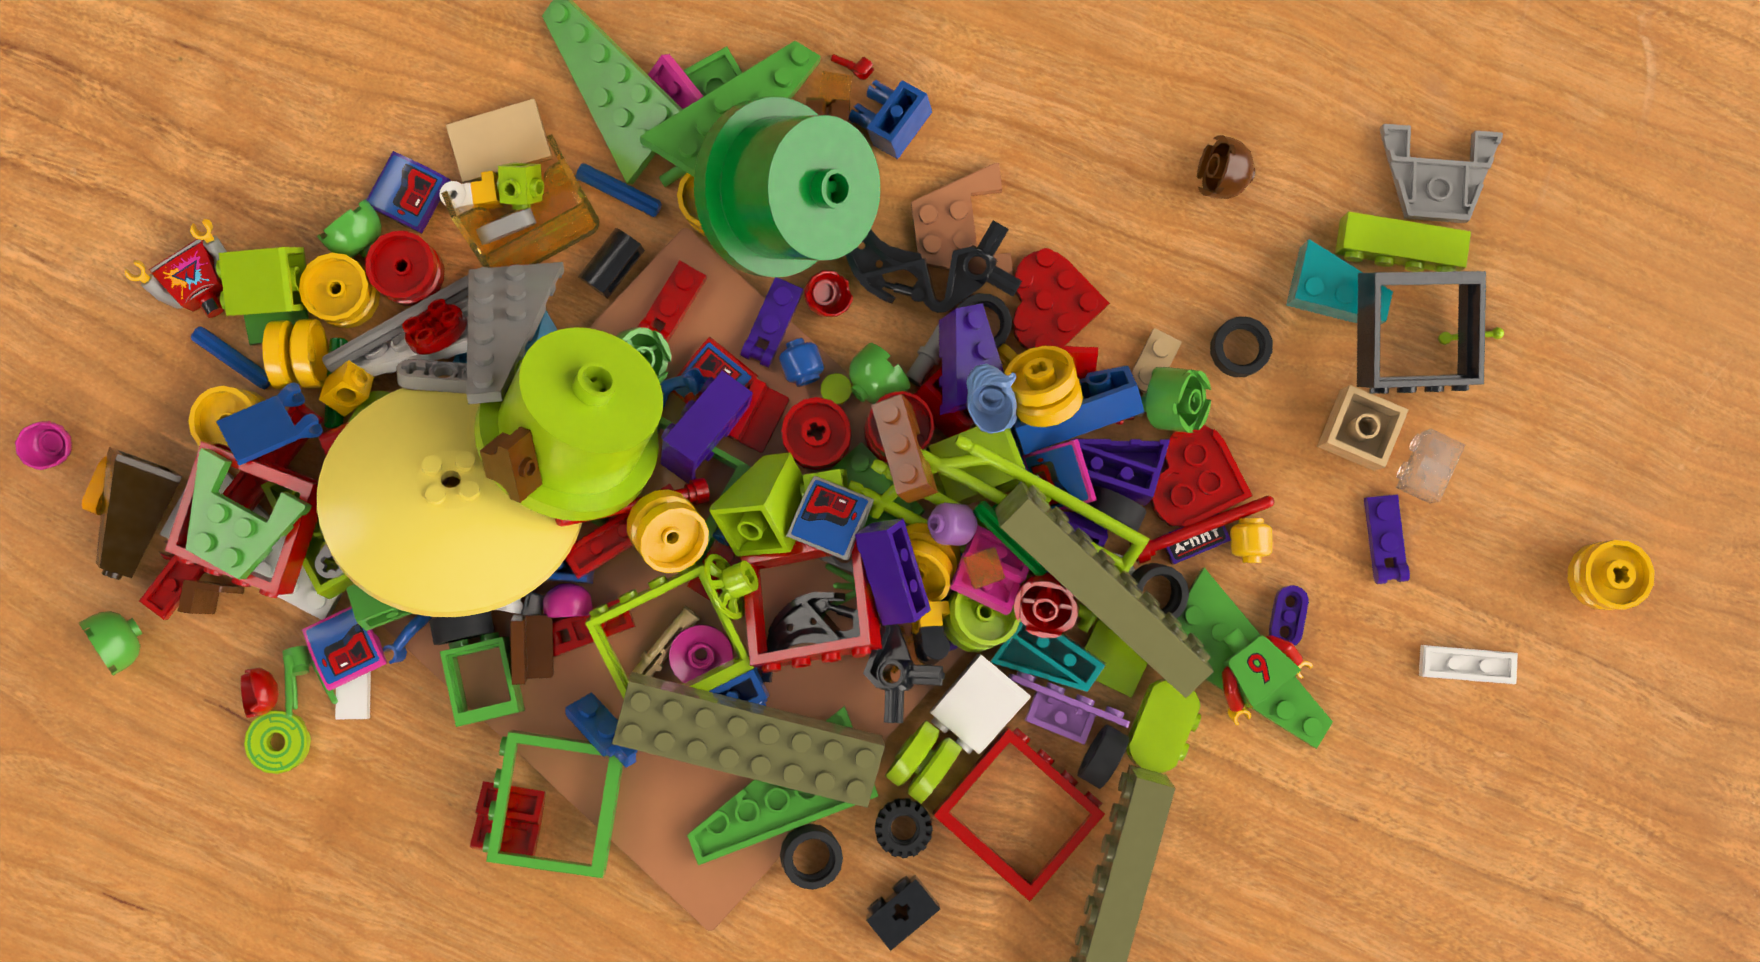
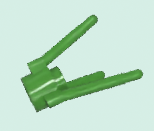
M296 646L282 651L285 667V707L287 718L292 717V709L296 710L298 708L296 676L309 673L311 665L331 703L337 704L338 700L334 691L326 689L309 653L308 646Z

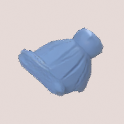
M987 363L976 366L967 378V408L981 431L992 434L1009 429L1016 422L1017 402L1011 387L1015 382L1016 374L1012 372L1010 375H1005L997 367Z

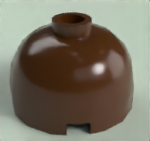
M1219 135L1213 138L1218 140L1213 146L1208 144L1205 147L1200 158L1197 178H1203V188L1198 187L1203 196L1230 199L1242 193L1253 181L1255 176L1254 161L1251 151L1241 141Z

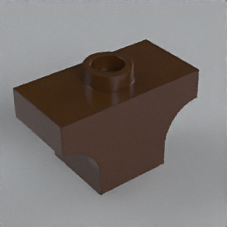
M519 427L511 435L502 432L480 450L486 478L499 483L507 491L511 500L521 503L542 485L531 430Z

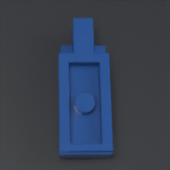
M592 692L565 707L567 718L603 757L614 755L625 768L637 762L636 753L638 750L612 744L618 720Z

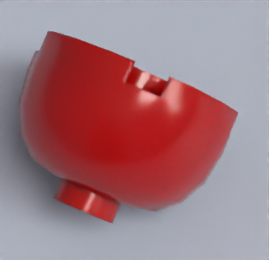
M1049 572L1042 576L1033 575L1029 577L1019 588L1014 602V612L1018 622L1021 619V622L1026 626V631L1041 638H1057L1062 636L1063 632L1075 625L1080 610L1079 599Z

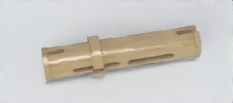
M684 606L681 613L663 632L648 652L644 651L640 656L642 658L632 672L650 677L656 671L660 672L664 667L663 662L669 656L670 647L676 636L686 628L694 626L700 620V617Z

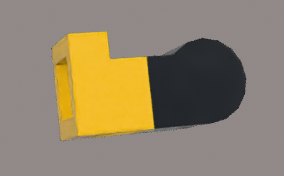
M929 601L931 610L916 622L911 623L915 654L917 659L924 665H935L946 657L950 650L949 641L944 635L942 621L950 614L949 601Z

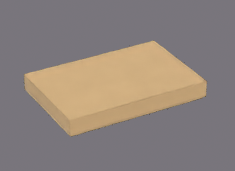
M535 99L446 125L463 183L482 180L481 172L494 171L498 175L499 165L513 162L536 164L553 159Z

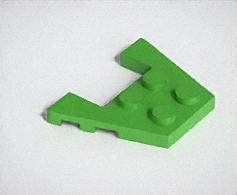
M201 448L198 457L185 550L237 579H246L273 550L272 547L282 536H286L294 528L293 524L302 515H306L311 510L312 505L289 492H281L269 520L219 493V489L232 461L210 449Z

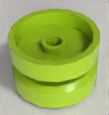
M954 590L945 599V601H949L950 614L942 620L945 635L955 646L968 652H982L1006 642L1017 631L1021 621L1019 619L1018 622L1015 617L1014 605L1012 611L1008 615H1004Z
M927 720L905 741L885 774L887 779L900 786L914 773L915 776L908 786V794L919 803H923L936 788L962 749L959 744L948 737L943 739L932 750L931 748L939 736V729Z

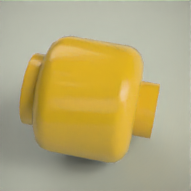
M1261 518L1239 519L1238 524L1231 527V553L1234 556L1242 557V563H1261V557L1269 556L1272 553V527L1264 524V519Z

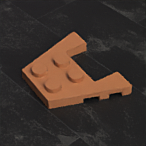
M999 163L989 165L911 202L917 253H921L922 258H926L929 267L950 271L954 250L973 245L977 247L971 196L1002 193ZM1011 252L995 254L994 257L998 261L996 266L1013 275ZM973 257L969 261V269L974 274H981L986 269V262L982 257Z

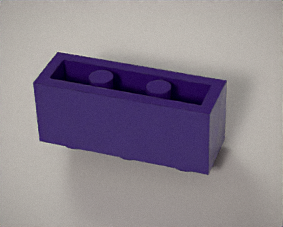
M904 519L871 523L855 534L857 548L864 563L866 577L870 583L876 610L880 615L882 625L913 623L928 613L931 608Z

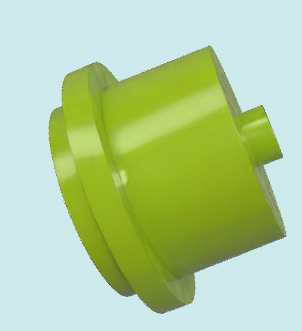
M574 327L556 330L541 337L529 348L524 358L518 361L514 369L515 376L503 401L479 404L474 424V436L479 457L481 459L480 450L502 432L511 435L519 427L531 430L542 485L520 504L539 514L561 520L587 521L612 515L636 499L656 466L659 448L656 427L663 411V393L659 379L650 363L640 352L624 340L604 331ZM495 481V483L508 495L507 491L499 483Z

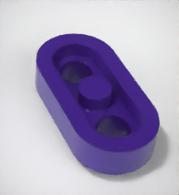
M1294 585L1285 586L1276 593L1269 625V635L1292 642L1294 646L1302 639L1309 604L1308 595L1302 588ZM1289 595L1295 600L1292 607H1288L1285 603V599ZM1283 626L1289 630L1286 638L1281 637L1279 633L1280 628Z

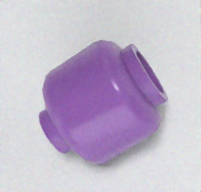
M939 504L934 508L928 519V529L932 538L942 545L961 546L967 544L977 531L976 516L964 504Z

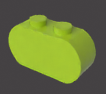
M1165 679L1157 680L1148 686L1128 734L1129 743L1126 752L1134 764L1144 769L1163 773L1176 767L1179 760L1183 761L1189 750V744L1186 741L1190 731L1195 732L1201 720V714L1198 713L1201 706L1196 692L1193 691L1185 698Z

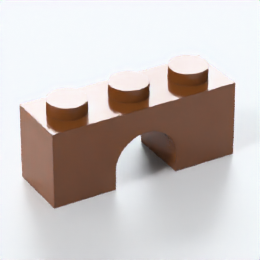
M900 394L871 405L897 495L905 502L911 503L938 493L930 464L924 458L918 444L916 435L921 433L912 404Z

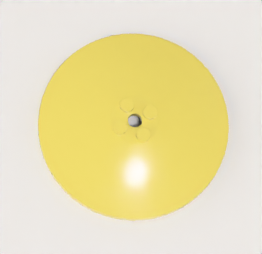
M401 388L378 399L355 416L338 435L323 462L318 480L317 513L319 525L326 545L335 562L343 573L365 593L384 604L413 614L431 617L470 616L492 611L524 597L540 586L558 569L571 551L582 526V523L563 527L558 526L555 521L556 518L539 514L511 500L509 495L494 480L486 478L474 436L475 417L480 403L468 404L465 393ZM450 476L461 480L459 485L453 488L445 487L442 482Z

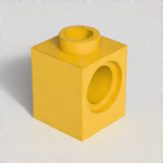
M348 360L325 378L319 400L345 417L369 398L374 377Z

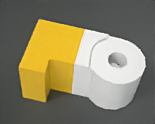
M494 171L481 172L482 181L464 184L450 181L445 183L440 190L441 202L455 213H468L504 207L503 203H500L499 193L497 191L498 175Z

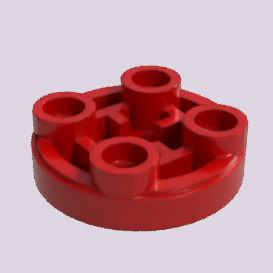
M444 299L434 300L428 305L427 310L416 317H410L404 321L402 328L405 331V341L410 349L417 354L426 355L439 352L452 345L461 337L466 329L467 319L458 306L447 304Z

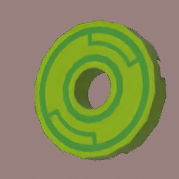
M283 710L270 711L252 721L246 731L244 742L246 754L251 763L261 771L273 774L287 772L299 766L309 753L311 743L310 733L304 725L305 722L294 713L291 718H287L286 711ZM275 733H280L285 738V746L280 751L275 750L271 745V738Z

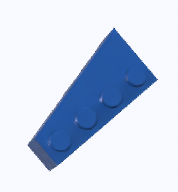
M1129 366L1087 373L1086 378L1079 379L1083 394L1082 404L1071 418L1058 425L1034 427L1021 422L1017 416L1013 426L1024 455L1144 413L1138 385Z

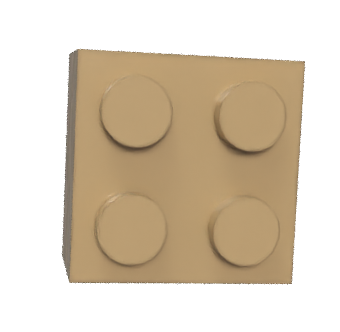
M1349 385L1339 391L1317 447L1373 471L1385 468L1409 409Z

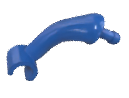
M691 368L683 375L666 379L660 384L663 393V409L670 392L687 386L690 392H695L698 390V385L705 382L698 368Z
M416 615L404 627L393 644L383 647V652L391 650L394 652L393 659L389 661L390 664L402 662L406 658L407 651L405 645L432 619L431 616Z

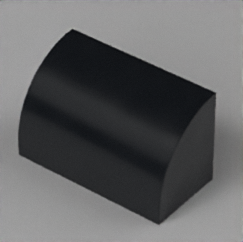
M615 228L578 278L608 299L645 250L631 236Z

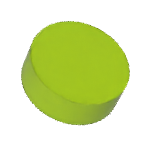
M839 373L830 374L822 381L821 394L824 399L831 400L839 406L846 403L851 397L852 386L846 376Z

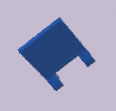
M290 383L278 395L216 421L239 466L298 439L315 438L323 433V429L315 414L311 413L304 416L296 425L293 424L285 407H296L305 402V397L297 383Z

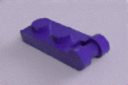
M774 278L751 332L742 347L740 356L748 360L751 357L761 361L760 365L767 368L771 366L804 293L803 288L780 278ZM759 339L769 343L766 350L756 346Z
M1398 494L1364 498L1375 583L1386 584L1388 580L1395 579L1397 582L1409 581L1410 571L1406 562ZM1393 558L1394 567L1386 568L1384 559Z

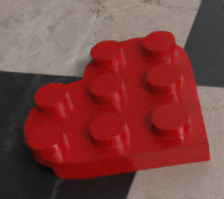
M1049 248L1034 251L1023 258L1015 272V277L1022 280L1016 291L1021 304L1014 314V336L1026 350L1033 348L1034 345L1066 346L1110 303L1064 256Z
M1203 425L1199 430H1192L1193 433L1175 431L1169 437L1170 442L1164 459L1167 469L1160 474L1154 497L1151 499L1154 512L1168 526H1189L1210 518L1253 496L1225 440L1217 430L1211 429L1206 425Z

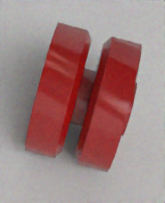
M391 231L380 236L370 246L365 258L366 274L371 285L391 301L403 306H413L440 291L444 281V264L439 253L419 235L408 231Z
M820 397L803 399L792 406L784 417L781 429L785 449L788 453H791L795 462L803 468L815 471L830 469L839 463L848 453L852 439L850 422L843 409L833 401ZM815 430L822 431V439L816 441L814 436L811 437L812 432Z

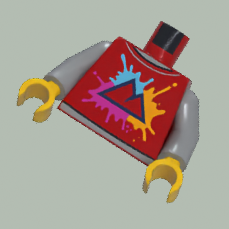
M208 219L202 220L207 232H200L193 223L190 231L196 240L150 268V275L145 273V265L139 260H134L133 263L141 269L140 274L133 275L125 268L124 272L129 280H140L141 286L158 301L176 309L186 308L192 312L202 308L208 318L216 317L224 311L217 298L220 296L221 291H223L222 278L218 277L216 271V262L219 260L218 253L227 251L218 237L211 234L213 225Z

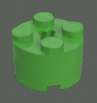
M1172 367L1154 368L1147 393L1141 397L1144 412L1147 413L1151 425L1156 429L1193 433L1192 430L1201 429L1208 418L1211 407V400L1206 399V389L1211 390L1207 375L1200 370Z

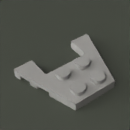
M1383 124L1380 127V134L1404 219L1467 223L1470 221L1484 186V179L1495 158L1493 156L1503 138V133L1474 131L1471 134L1470 162L1410 157L1411 126Z

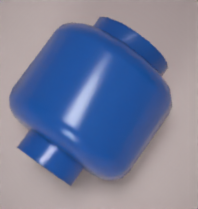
M803 338L786 343L787 349L779 356L786 380L790 383H796L797 387L818 381L820 379L819 375L824 370L818 346L812 342L805 343Z

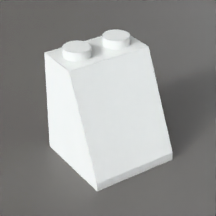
M977 654L930 710V713L934 716L931 722L944 733L949 729L959 737L955 742L967 753L970 754L975 750L980 755L1031 696L985 657Z

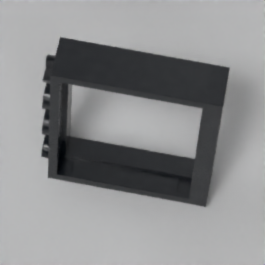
M1486 271L1358 273L1357 387L1370 388V394H1388L1391 387H1397V393H1416L1417 387L1424 386V392H1444V386H1451V391L1469 390V385L1484 384ZM1459 284L1457 374L1380 377L1381 286Z

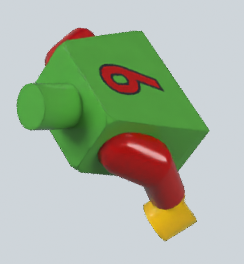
M1239 628L1234 629L1223 638L1234 653L1223 662L1225 668L1222 671L1223 690L1229 707L1227 711L1229 718L1235 725H1239L1237 718L1242 713L1248 720L1251 719V713L1244 705L1247 708H1254L1295 675L1302 679L1303 676L1300 674L1302 666L1311 669L1313 667L1312 663L1303 659L1292 642L1273 635H1258L1251 641H1248Z

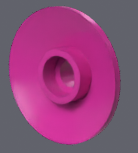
M694 625L680 632L672 642L669 652L671 669L675 676L683 683L733 659L732 646L728 638L717 628L708 625ZM698 649H704L707 655L705 658L699 659L695 656V652Z

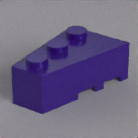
M983 303L956 308L939 320V358H942V376L939 377V387H942L940 415L968 409V389L966 383L970 372L976 366L987 363L997 367L1004 373Z
M721 371L715 379L710 377L705 382L700 391L702 393L696 401L690 400L681 412L683 417L676 425L674 423L669 424L661 436L663 443L660 464L687 484H689L690 480L696 479L695 470L705 459L709 462L714 455L712 450L724 436L727 437L751 404L753 392L724 371Z
M1078 439L1092 486H1100L1112 490L1143 506H1146L1154 497L1170 442L1169 439H1160L1159 441H1141V439H1130V441Z

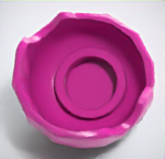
M51 421L36 422L20 431L15 441L16 454L23 464L36 470L48 469L67 460L72 451L71 436L61 425Z
M572 583L555 586L546 593L543 599L544 614L551 618L590 615L589 611L592 610L589 592L582 586Z

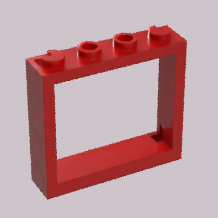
M201 441L165 551L176 555V560L188 565H196L197 563L204 566L203 571L216 576H223L224 574L232 577L231 582L243 587H251L252 585L260 589L259 593L264 596L277 598L278 595L293 594L318 520V480L261 458L253 459L239 466L229 446L217 442ZM201 448L210 449L232 461L231 467L299 492V499L312 505L311 510L306 515H302L293 524L294 528L286 535L272 578L253 571L246 579H237L185 550L198 457Z
M797 541L791 552L740 556L741 561H747L753 567L758 578V589L744 596L750 666L762 669V673L771 671L776 673L782 671L781 666L792 665V668H805L811 666V661L822 659V663H833L841 661V656L852 654V657L860 658L871 654L872 650L882 649L875 599L866 577V570L857 548V541L851 554L860 636L769 653L767 652L760 570L832 555Z
M1006 727L932 813L936 819L1030 902L1104 817L1105 813L1099 809L1103 803L1091 792L1088 791L1083 795L1075 787L1079 782L1065 769L1060 774L1051 766L1055 760L1040 748L1036 753L1027 744L1031 739L1016 727L1012 732ZM1009 743L1013 744L1090 813L1031 882L1027 881L950 812Z

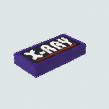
M1224 525L1169 546L1165 550L1171 564L1174 565L1229 542L1231 539Z

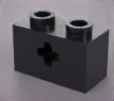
M916 875L910 879L907 876L900 879L892 887L895 891L886 899L882 896L879 897L867 908L870 913L866 915V921L890 951L940 910L939 903ZM897 903L900 906L907 904V915L903 916V914L899 913L895 916V905Z

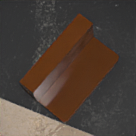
M184 580L178 612L215 614L219 592L244 594L245 588L208 581Z
M547 614L513 615L510 621L512 685L525 684L527 679L552 678L554 675L553 618L548 617Z

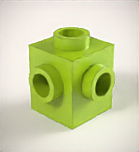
M513 162L499 165L497 191L500 203L512 204V209L525 210L531 208V204L543 201L544 182L541 176V164Z

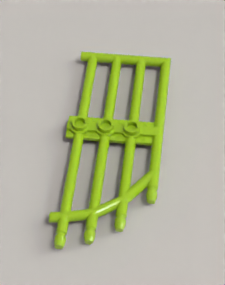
M958 435L955 444L962 450L969 451L970 454L940 458L925 449H921L924 458L930 464L932 474L940 472L997 504L1007 494L960 468L991 465L1018 481H1022L1029 488L1032 485L1036 486L1047 498L1045 501L1048 504L1053 499L1131 542V546L1122 558L1094 542L1091 543L1097 552L1103 549L1115 561L1114 566L1120 573L1124 570L1127 572L1130 570L1150 538L984 446L976 442L973 443L966 436ZM875 459L871 468L893 481L887 463ZM851 480L847 486V489L874 499L873 506L869 512V515L878 519L885 511L898 519H904V522L909 525L915 523L928 524L927 519L894 502L898 497L894 483L882 495L868 487H863L861 483ZM940 492L924 498L935 505L942 503L960 504ZM976 517V519H977V524H978L979 526H981V527H983V528L989 530V529ZM967 544L959 546L962 554ZM1080 603L1078 617L1081 620L1077 627L1084 632H1088L1097 616Z

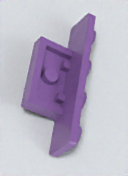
M1019 671L1017 676L1009 673L1008 678L1013 682L1036 691L1025 718L1027 722L1084 745L1096 716L1127 728L1130 724V721L1123 719L1125 713L1107 706L1105 711L1093 707L1095 701L1077 694L1076 699L1064 695L1065 688L1050 682L1047 683L1046 687L1034 683L1036 677Z

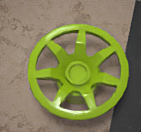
M709 555L705 559L704 572L711 596L726 616L738 620L745 613L744 596L758 589L757 575L747 561H741L730 566L720 555ZM711 575L718 577L719 580H712ZM715 589H722L723 593L720 597L717 596Z

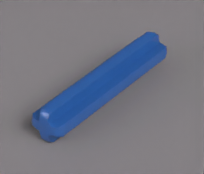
M582 163L576 172L578 180L652 217H656L661 209L662 204L660 200L585 163Z
M199 326L191 334L192 341L259 388L265 390L270 386L264 369L207 329Z

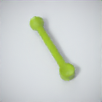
M1496 327L1492 331H1485V337L1501 339L1504 336V330L1500 327ZM1443 332L1438 337V341L1443 345L1453 340H1458V334L1451 335L1449 332Z

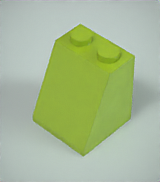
M277 247L218 253L219 260L216 262V271L218 277L222 278L223 291L220 293V302L222 308L226 310V316L307 310L301 301L299 293L300 277L306 268L304 247Z
M976 426L932 444L926 449L940 458L970 454L969 451H964L955 444L958 435H962L971 439L973 443L976 442L1025 469L1010 428L1002 432L990 434L981 431ZM991 465L960 468L1003 493L1012 491L1020 483L1017 479ZM940 472L933 474L937 491L960 504L968 505L987 499Z
M791 453L763 455L711 505L709 511L736 556L791 552L796 540L787 537V534L802 501L800 483L804 482L803 475Z

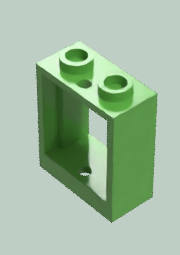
M499 632L480 636L481 642L469 645L468 639L449 643V650L440 651L456 727L525 711L520 685H512L511 642L509 637H500ZM499 647L511 701L469 711L457 657Z

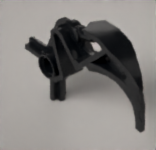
M994 220L991 222L978 247L973 245L953 251L944 300H938L935 296L927 260L922 258L921 253L892 247L880 240L871 229L862 241L865 243V248L860 249L857 247L846 255L854 276L868 292L893 304L896 297L882 288L892 289L895 293L911 297L915 302L924 301L925 305L936 313L952 309L981 288L985 282L990 283L1012 297L1022 280L996 266L998 261L994 255L1009 229ZM979 256L985 260L986 269L983 273L974 274L970 271L969 261L971 258ZM878 260H881L883 262V266L881 268H878L876 266V262ZM904 269L912 273L918 281L913 287L897 282L893 284L886 282L882 274Z
M811 592L797 597L788 603L773 620L766 640L767 652L786 650L802 643L819 644L860 636L858 610L830 603V601H845V593ZM831 610L836 612L837 615L853 619V629L841 631L825 612ZM878 613L879 625L881 624L882 649L872 650L863 674L876 688L885 690L884 722L903 723L904 691H909L914 684L942 686L945 673H943V666L914 665L899 624L882 625ZM813 618L817 621L815 625L812 624ZM790 624L793 625L792 631L788 630V626ZM894 666H898L900 669V678L897 682H894L891 678V670ZM772 671L762 673L763 682H772Z

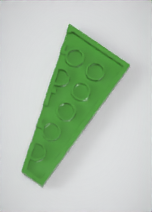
M553 0L542 17L626 183L633 184L656 155L654 151L640 143V136L683 109L573 0Z
M793 41L640 136V143L694 177L697 157L702 143L714 123L727 110L743 101L754 98L784 97L792 99L818 66L821 56L799 42Z
M1202 568L1188 590L1187 606L1177 619L1182 624L1181 628L1187 635L1193 633L1204 644L1203 649L1211 656L1208 662L1214 672L1206 680L1224 691L1222 671L1225 667L1223 662L1234 653L1223 638L1236 628H1239L1248 641H1251L1260 634L1205 568ZM1295 676L1254 708H1251L1316 749L1333 723Z
M845 706L826 720L827 722L853 728ZM753 780L687 836L697 864L701 865L855 806V804ZM875 785L870 799L878 797Z

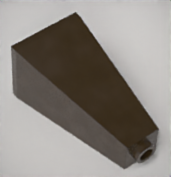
M109 447L106 459L96 564L99 568L103 569V575L121 580L122 576L133 577L182 476L170 468Z

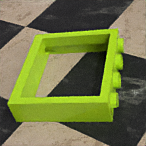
M703 562L694 563L692 566L668 579L665 575L659 576L648 582L650 588L637 593L636 589H633L619 596L620 602L609 608L605 603L589 611L591 617L586 619L585 624L623 699L629 680L601 624L696 577H699L738 657L682 685L710 691L754 669L753 666H750L749 654L731 618L720 610L711 596L706 583Z

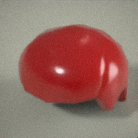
M822 270L809 278L804 289V297L809 309L820 317H837L846 312L853 301V295L849 289V281L835 271Z
M260 667L245 670L247 674L241 676V694L245 716L251 718L269 713L275 707L279 697V688L272 673Z

